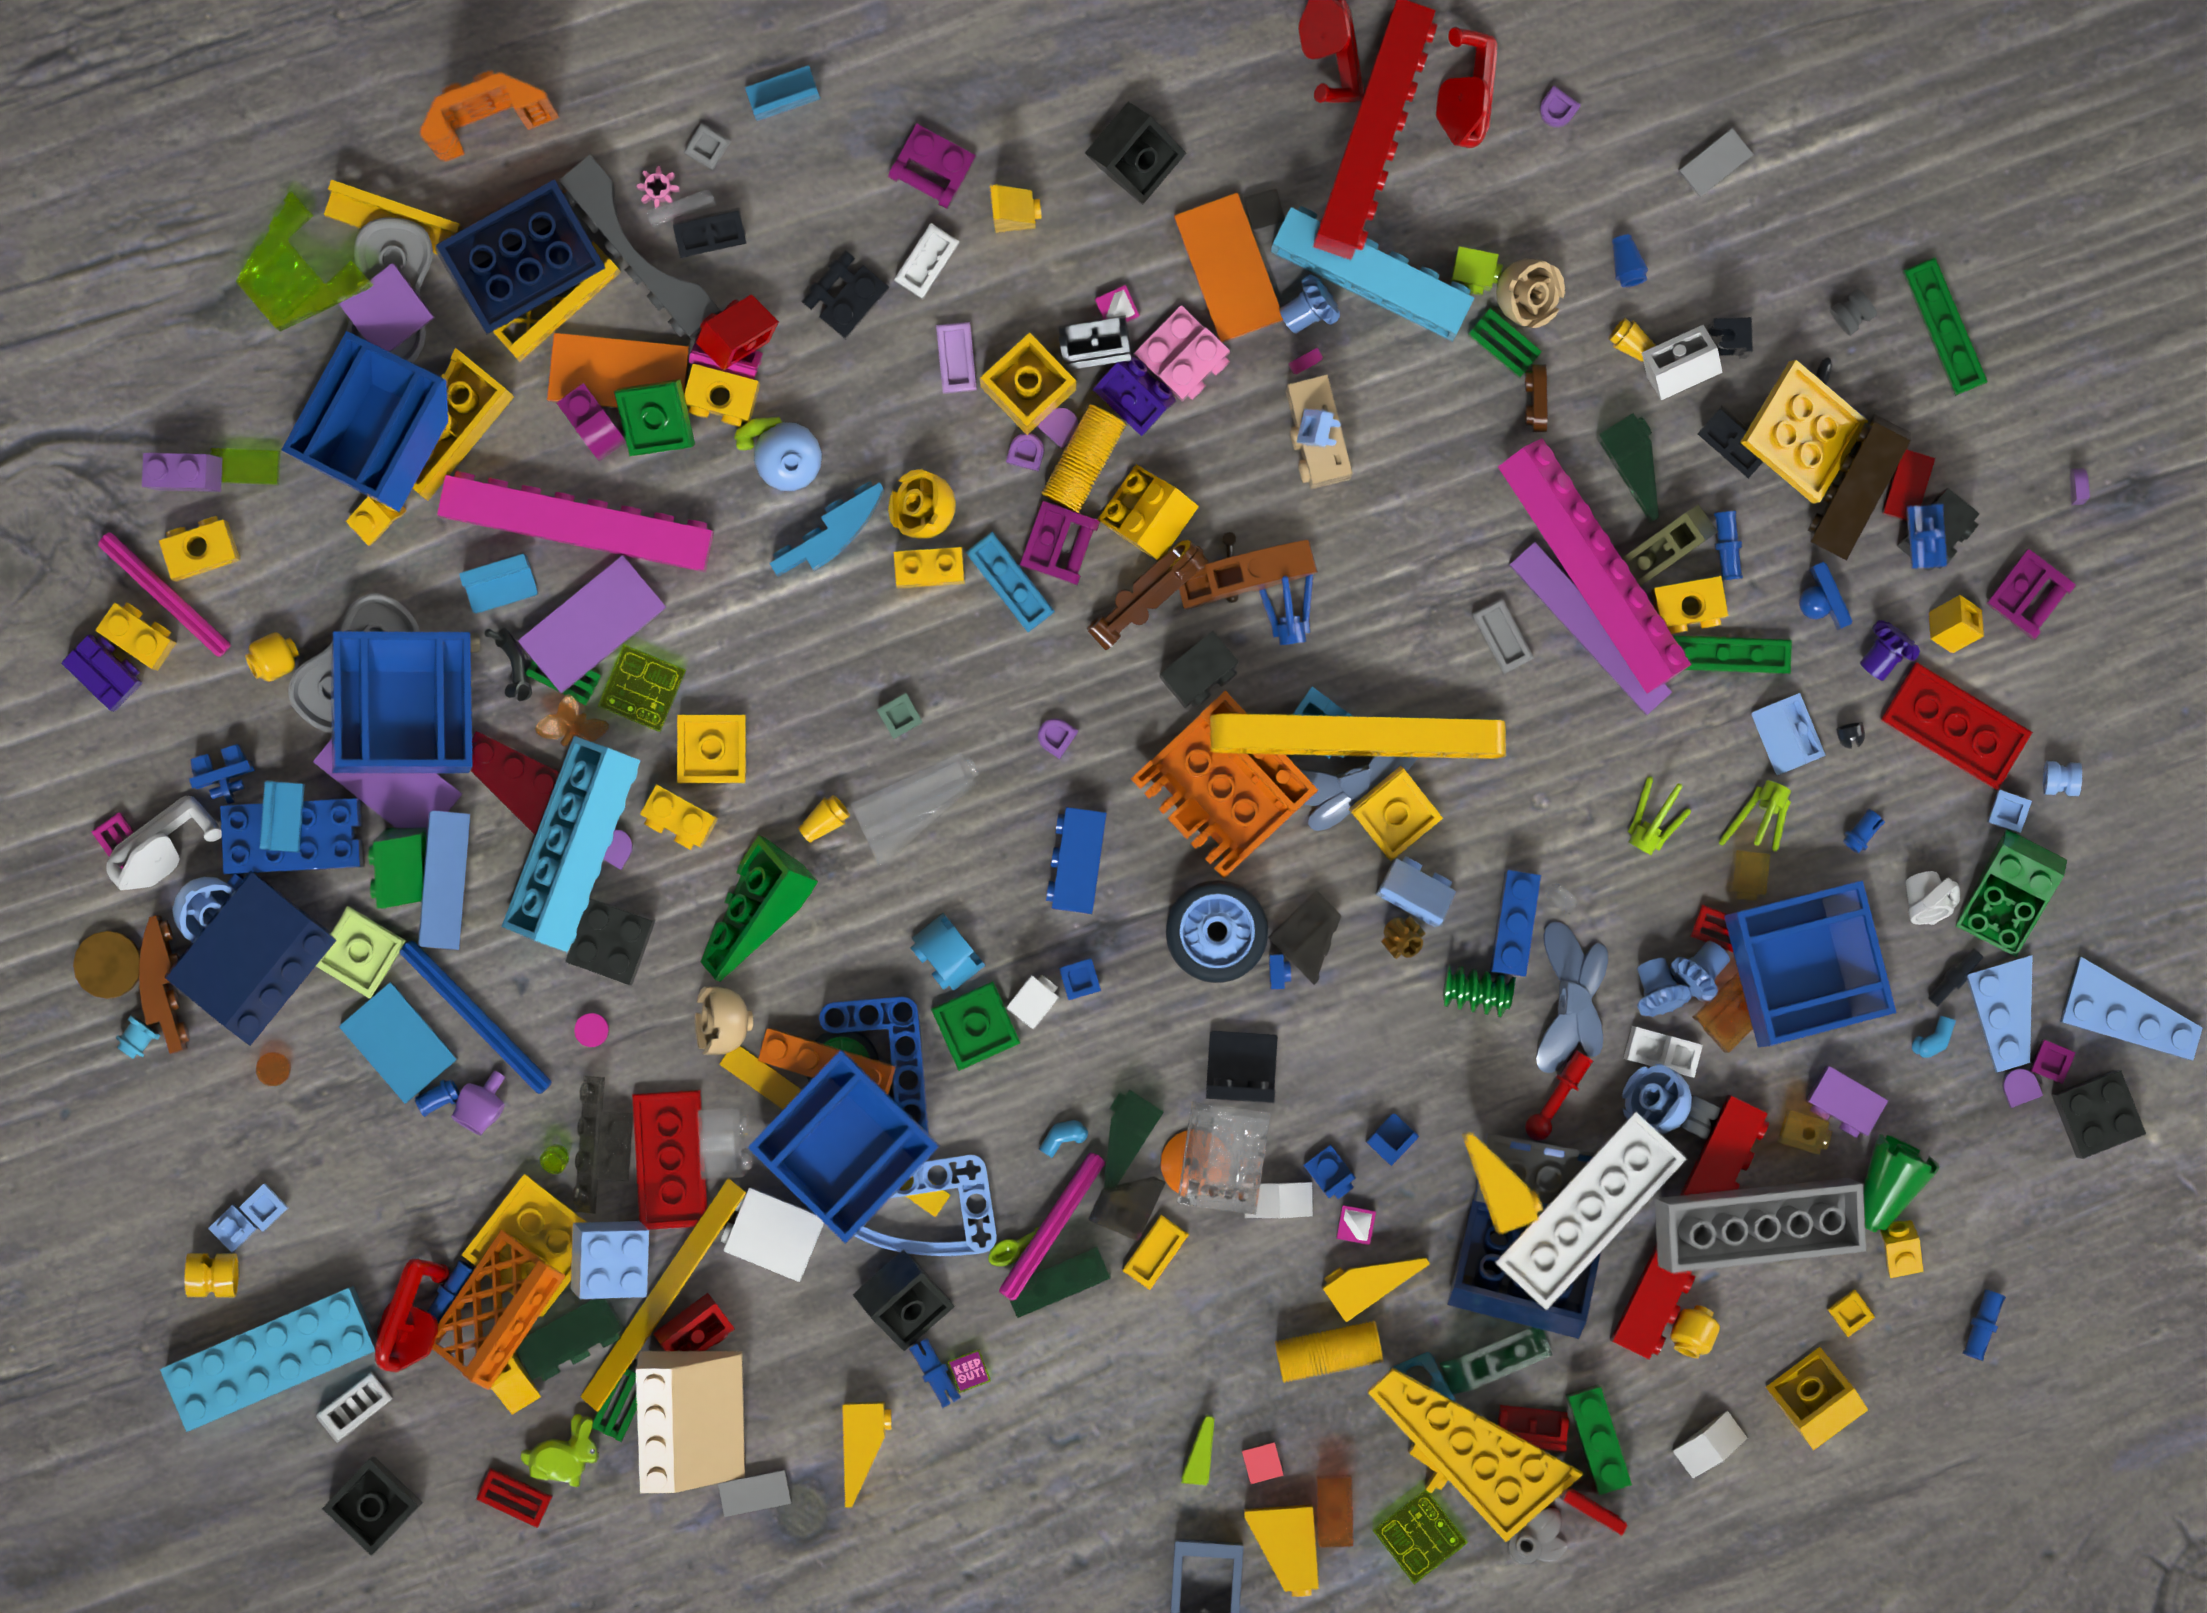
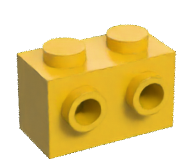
M114 602L95 631L149 668L158 671L176 645V642L169 638L171 631L156 621L150 625L142 620L143 612L130 603L126 602L122 606Z
M657 784L640 815L647 818L644 825L661 834L664 828L676 834L673 841L689 850H692L694 845L700 848L704 846L718 820L715 816Z

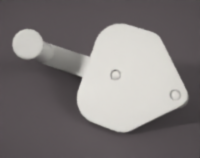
M184 796L114 848L106 864L107 874L120 890L152 887L169 875L179 863V855L167 835L190 818H193L202 828L204 839L209 842L216 841L222 837L221 828H219L213 817L194 797Z

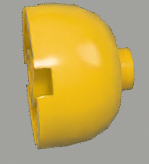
M923 469L911 470L899 479V482H902L898 491H892L889 499L888 512L893 527L898 528L900 533L918 539L932 538L944 532L953 519L956 507L955 495L949 484L940 476Z

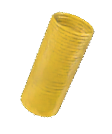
M1092 404L1088 405L1089 408L1085 411L1082 420H1080L1081 422L1067 444L1068 446L1063 451L1062 458H1059L1058 465H1055V470H1053V473L1049 476L1050 479L1046 482L1047 485H1044L1045 488L1041 491L1045 497L1076 513L1080 512L1079 510H1081L1084 501H1086L1087 495L1093 489L1092 485H1095L1096 478H1099L1098 475L1101 474L1100 471H1103L1102 468L1106 465L1105 462L1109 459L1108 456H1111L1110 453L1114 450L1113 447H1116L1115 444L1119 441L1118 438H1120V435L1124 432L1123 429L1127 426L1124 421L1115 415Z
M1375 1321L1275 1341L1279 1367L1284 1383L1286 1381H1296V1379H1306V1377L1313 1378L1314 1375L1317 1377L1318 1374L1321 1376L1322 1373L1325 1375L1326 1373H1336V1371H1346V1369H1356V1367L1359 1368L1360 1366L1366 1367V1365H1373V1363L1375 1365L1376 1363H1383Z

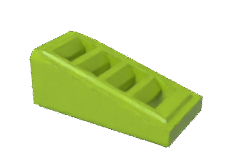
M1206 1414L1205 1418H1203L1182 1473L1181 1483L1205 1486L1209 1484L1214 1430L1213 1415Z

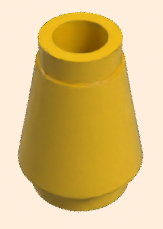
M1623 318L1617 324L1608 338L1614 343L1613 348L1641 362H1644L1642 352L1656 346L1634 320L1630 322L1626 318Z
M835 795L828 799L824 797L798 829L805 839L812 843L815 839L846 824L845 819L850 814Z

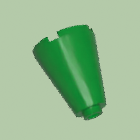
M1879 1134L1863 1186L1865 1228L1872 1232H1877L1878 1229L1886 1230L1936 1175L1940 1168L1939 1164L1930 1156L1927 1161H1924L1919 1154L1921 1150L1903 1140L1887 1135L1885 1138L1882 1134Z

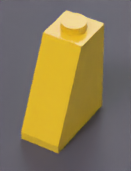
M1312 1504L1244 1509L1245 1519L1284 1591H1291L1292 1597L1311 1596L1312 1590L1319 1589Z

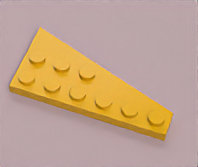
M1392 1368L1368 1389V1394L1505 1542L1511 1539L1583 1475L1580 1470L1395 1368Z

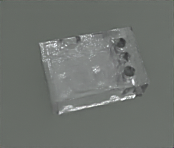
M1192 1102L1177 1203L1256 1215L1271 1113Z

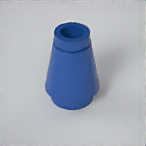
M1627 234L1614 238L1612 244L1616 280L1620 281L1621 287H1632L1647 280L1646 273L1648 268L1632 236Z

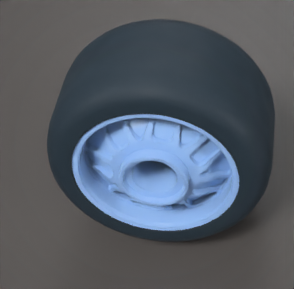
M1206 881L1189 888L1176 900L1168 915L1166 940L1173 959L1187 974L1202 981L1223 983L1242 977L1259 962L1268 941V923L1261 904L1248 890L1228 881ZM1216 921L1223 923L1227 928L1225 939L1219 942L1211 940L1207 934L1208 926Z

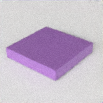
M395 263L390 264L339 303L365 340L388 352L394 350L435 318Z

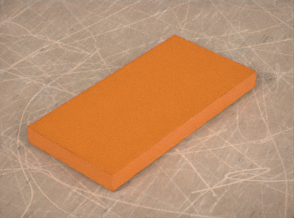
M1238 192L1174 215L1217 336L1222 343L1284 321Z
M554 333L547 401L558 402L583 383L601 407L618 408L614 391L624 387L680 379L683 393L685 394L690 347Z

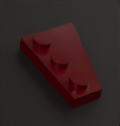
M476 731L472 738V768L470 771L536 836L560 772Z

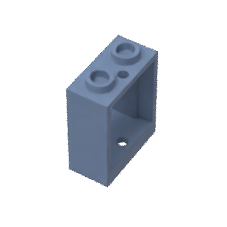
M1175 1539L1170 1613H1179L1183 1556L1233 1559L1230 1613H1239L1243 1543Z

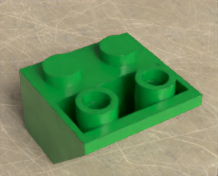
M427 827L386 828L373 841V845H369L368 860L370 865H374L375 878H372L370 882V894L372 899H376V909L422 901Z

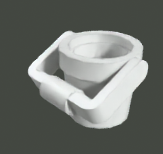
M1927 871L1909 877L1905 882L1909 903L1908 913L1913 924L1935 925L1940 920L1949 917L1953 913L1954 907L1960 902L1958 883L1950 878L1942 882L1937 872Z

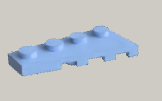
M2079 957L2061 1018L2062 1023L2188 1060H2194L2203 1029L2201 1026L2088 960Z

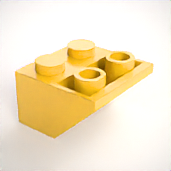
M1136 464L1097 520L1144 553L1159 560L1168 552L1199 506L1176 487Z

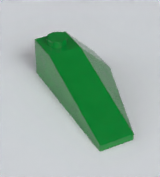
M758 835L739 864L736 873L741 876L734 893L728 892L724 903L729 905L723 921L715 924L700 961L712 977L719 982L799 911L818 883L816 878L801 862L760 835Z

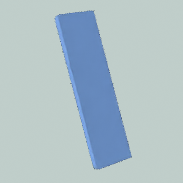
M443 811L429 812L418 940L420 947L459 950L470 814Z

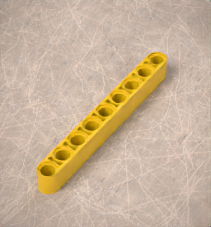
M1217 714L1210 716L1211 752L1478 759H1494L1506 756L1505 721L1258 714Z

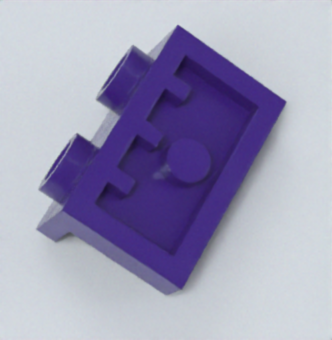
M1132 357L1129 361L1117 362L1093 389L1140 436H1143L1164 412L1176 402L1170 388L1163 382L1156 381L1147 372L1145 364L1135 357Z

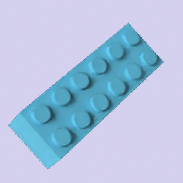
M1299 206L1298 210L1290 208L1272 244V253L1453 342L1474 300V297L1469 295L1471 291L1469 288L1452 281L1451 285H1448L1438 280L1440 275L1437 272L1424 266L1418 270L1408 265L1409 259L1401 254L1391 251L1390 255H1387L1377 250L1379 245L1368 238L1363 250L1356 249L1351 260L1314 248L1312 246L1321 223L1316 219L1318 215L1302 206Z
M573 736L501 927L534 941L568 952L571 943L576 938L581 916L588 906L589 895L594 882L601 872V863L606 850L612 843L615 826L619 816L625 809V800L631 784L637 777V768L640 760Z
M354 1286L161 1368L160 1371L184 1428L188 1432L376 1351L377 1339Z

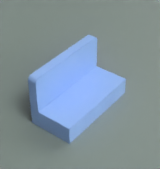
M1800 693L1752 712V718L1777 775L1826 756Z

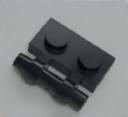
M846 250L837 260L834 258L828 264L830 269L818 283L813 282L808 288L810 292L801 301L810 310L819 301L825 304L827 308L819 316L820 319L845 340L889 290V287L864 265L853 275L847 268L855 258ZM841 278L847 284L834 299L828 293V290Z

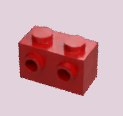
M750 294L741 301L738 299L733 300L721 313L717 315L712 313L707 316L700 325L702 330L696 344L722 370H725L769 343L779 321Z
M706 1293L653 1334L665 1351H706L713 1345L722 1342L735 1328L710 1294Z

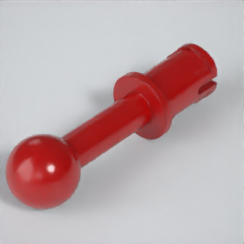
M1576 1050L1561 1074H1556L1555 1077L1560 1080L1556 1089L1541 1112L1530 1116L1526 1121L1525 1130L1531 1139L1541 1141L1550 1136L1552 1132V1118L1570 1090L1579 1091L1580 1088L1577 1086L1593 1063V1060Z

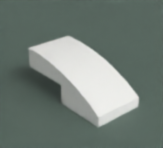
M1632 1026L1623 1059L1648 1066L1662 1064L1681 1075L1694 1078L1703 1045Z

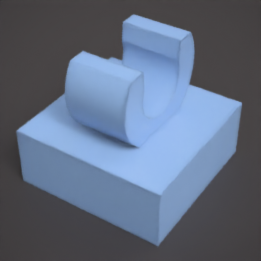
M1304 409L1296 442L1307 446L1319 447L1336 445V440L1328 438L1330 427L1340 428L1341 423L1333 419V413L1323 410Z
M232 1204L208 1229L233 1253L258 1228L235 1204Z

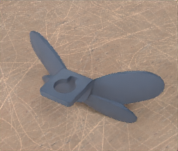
M1374 756L1368 765L1366 764L1336 774V776L1319 771L1300 770L1318 789L1304 803V805L1318 806L1308 819L1309 826L1313 830L1321 831L1341 822L1351 813L1349 808L1399 766H1402L1407 772L1418 757Z
M1560 922L1550 923L1544 931L1545 950L1551 966L1560 980L1558 1016L1545 1032L1536 1054L1538 1068L1545 1073L1558 1071L1567 1062L1579 1042L1584 1052L1591 1057L1599 1055L1603 1046L1602 1025L1591 1001L1605 976L1608 965V951L1604 945L1598 943L1594 944L1584 956L1572 931Z

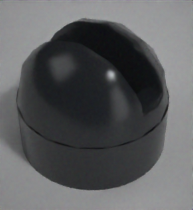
M1862 722L1850 723L1836 728L1838 739L1845 748L1852 749L1851 741H1855L1858 747L1864 742L1865 730Z

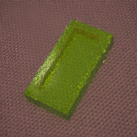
M211 448L212 456L223 458L221 483L279 485L280 451Z

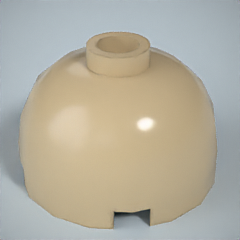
M1527 258L1510 264L1501 274L1496 288L1497 302L1504 315L1519 325L1531 328H1538L1548 324L1560 310L1556 308L1559 297L1564 299L1565 294L1564 278L1557 267L1543 260Z
M703 987L700 990L697 1003H703L701 1014L695 1013V1034L699 1049H705L702 1054L720 1055L737 1049L745 1040L747 1031L752 1030V1012L747 1011L746 1004L741 996L728 988Z

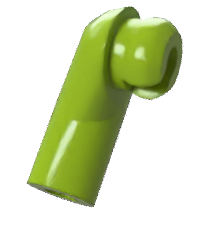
M754 418L736 430L734 434V439L737 441V449L741 451L751 450L755 445L753 438L782 423L781 418Z

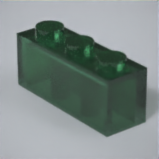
M608 1298L593 1299L525 1337L516 1351L532 1380L540 1376L544 1382L561 1372L558 1366L571 1360L574 1365L589 1357L591 1354L588 1349L600 1343L602 1348H605L621 1339L618 1332L625 1328Z

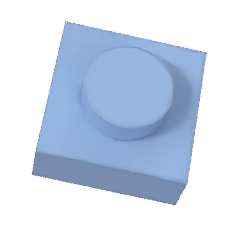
M1998 790L1987 822L2016 833H2021L2032 801Z
M264 1183L239 1208L264 1232L289 1207Z

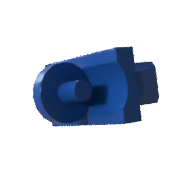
M1943 504L1907 507L1911 568L1946 567L1947 556Z
M239 744L221 749L226 767L214 770L209 754L190 759L193 777L189 778L192 788L200 789L220 782L219 787L209 789L212 799L224 796L227 804L235 802L233 792L245 789L242 779L231 783L229 779L255 771L253 762L246 759Z

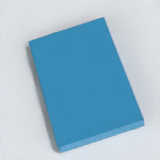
M392 982L387 984L339 1026L404 1104H407L458 1060Z

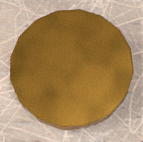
M111 931L94 933L85 939L75 952L73 962L75 978L82 989L95 997L105 999L120 997L132 990L139 980L140 952L135 943L122 933Z

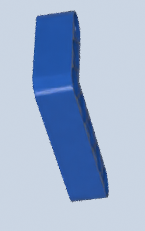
M892 997L833 1002L824 1006L820 1012L819 1020L821 1026L830 1033L889 1029L891 1065L896 1067L893 1076L894 1101L902 1109L908 1104L918 1106L921 1111V1118L917 1124L929 1135L918 1006L914 1000L908 997ZM906 1002L912 1007L913 1014L911 1019L906 1022H900L894 1017V1008L898 1003ZM866 1005L876 1007L879 1013L878 1020L872 1025H866L860 1019V1011ZM832 1008H839L844 1013L845 1020L840 1027L833 1028L826 1021V1014ZM903 1036H909L915 1041V1050L909 1056L901 1055L896 1048L898 1039ZM905 1070H912L918 1076V1084L912 1090H906L900 1085L899 1077Z

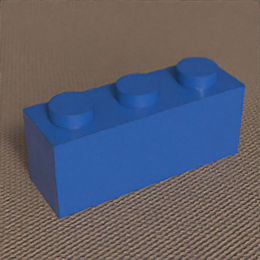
M1066 807L1065 814L1058 813L1056 834H1062L1060 848H1053L1051 867L1057 868L1056 881H1049L1046 897V901L1052 902V909L1092 915L1106 813Z
M1511 870L1505 871L1490 972L1526 977L1541 875Z

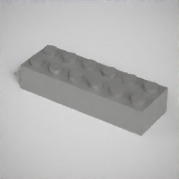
M1849 1178L1655 1198L1658 1266L1671 1273L1866 1251L1863 1184Z

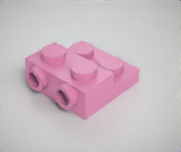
M1182 305L1134 353L1182 402L1187 397L1193 400L1206 387L1202 381L1211 372L1217 376L1230 362L1226 358L1230 354V350L1206 327L1204 328Z

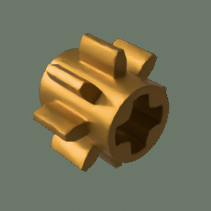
M1409 916L1406 921L1401 917H1397L1389 921L1385 926L1383 933L1386 938L1381 943L1395 959H1398L1401 954L1406 958H1410L1422 949L1423 939L1421 937L1426 933L1412 916Z

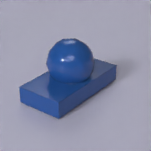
M1822 562L1811 567L1809 570L1817 586L1808 587L1801 594L1799 606L1802 613L1808 618L1816 620L1824 618L1830 613L1837 630L1852 624L1851 616L1827 564Z

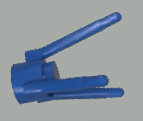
M1313 574L1306 576L1302 621H1300V615L1294 616L1289 578L1287 576L1282 577L1286 617L1280 618V625L1266 589L1259 590L1272 626L1273 637H1279L1280 645L1306 642L1305 633H1311L1309 617Z

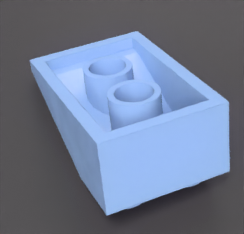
M1407 856L1402 861L1396 858L1375 895L1433 927L1440 926L1456 893L1455 890L1450 888L1452 881L1438 873H1434L1432 877L1420 871L1423 865Z

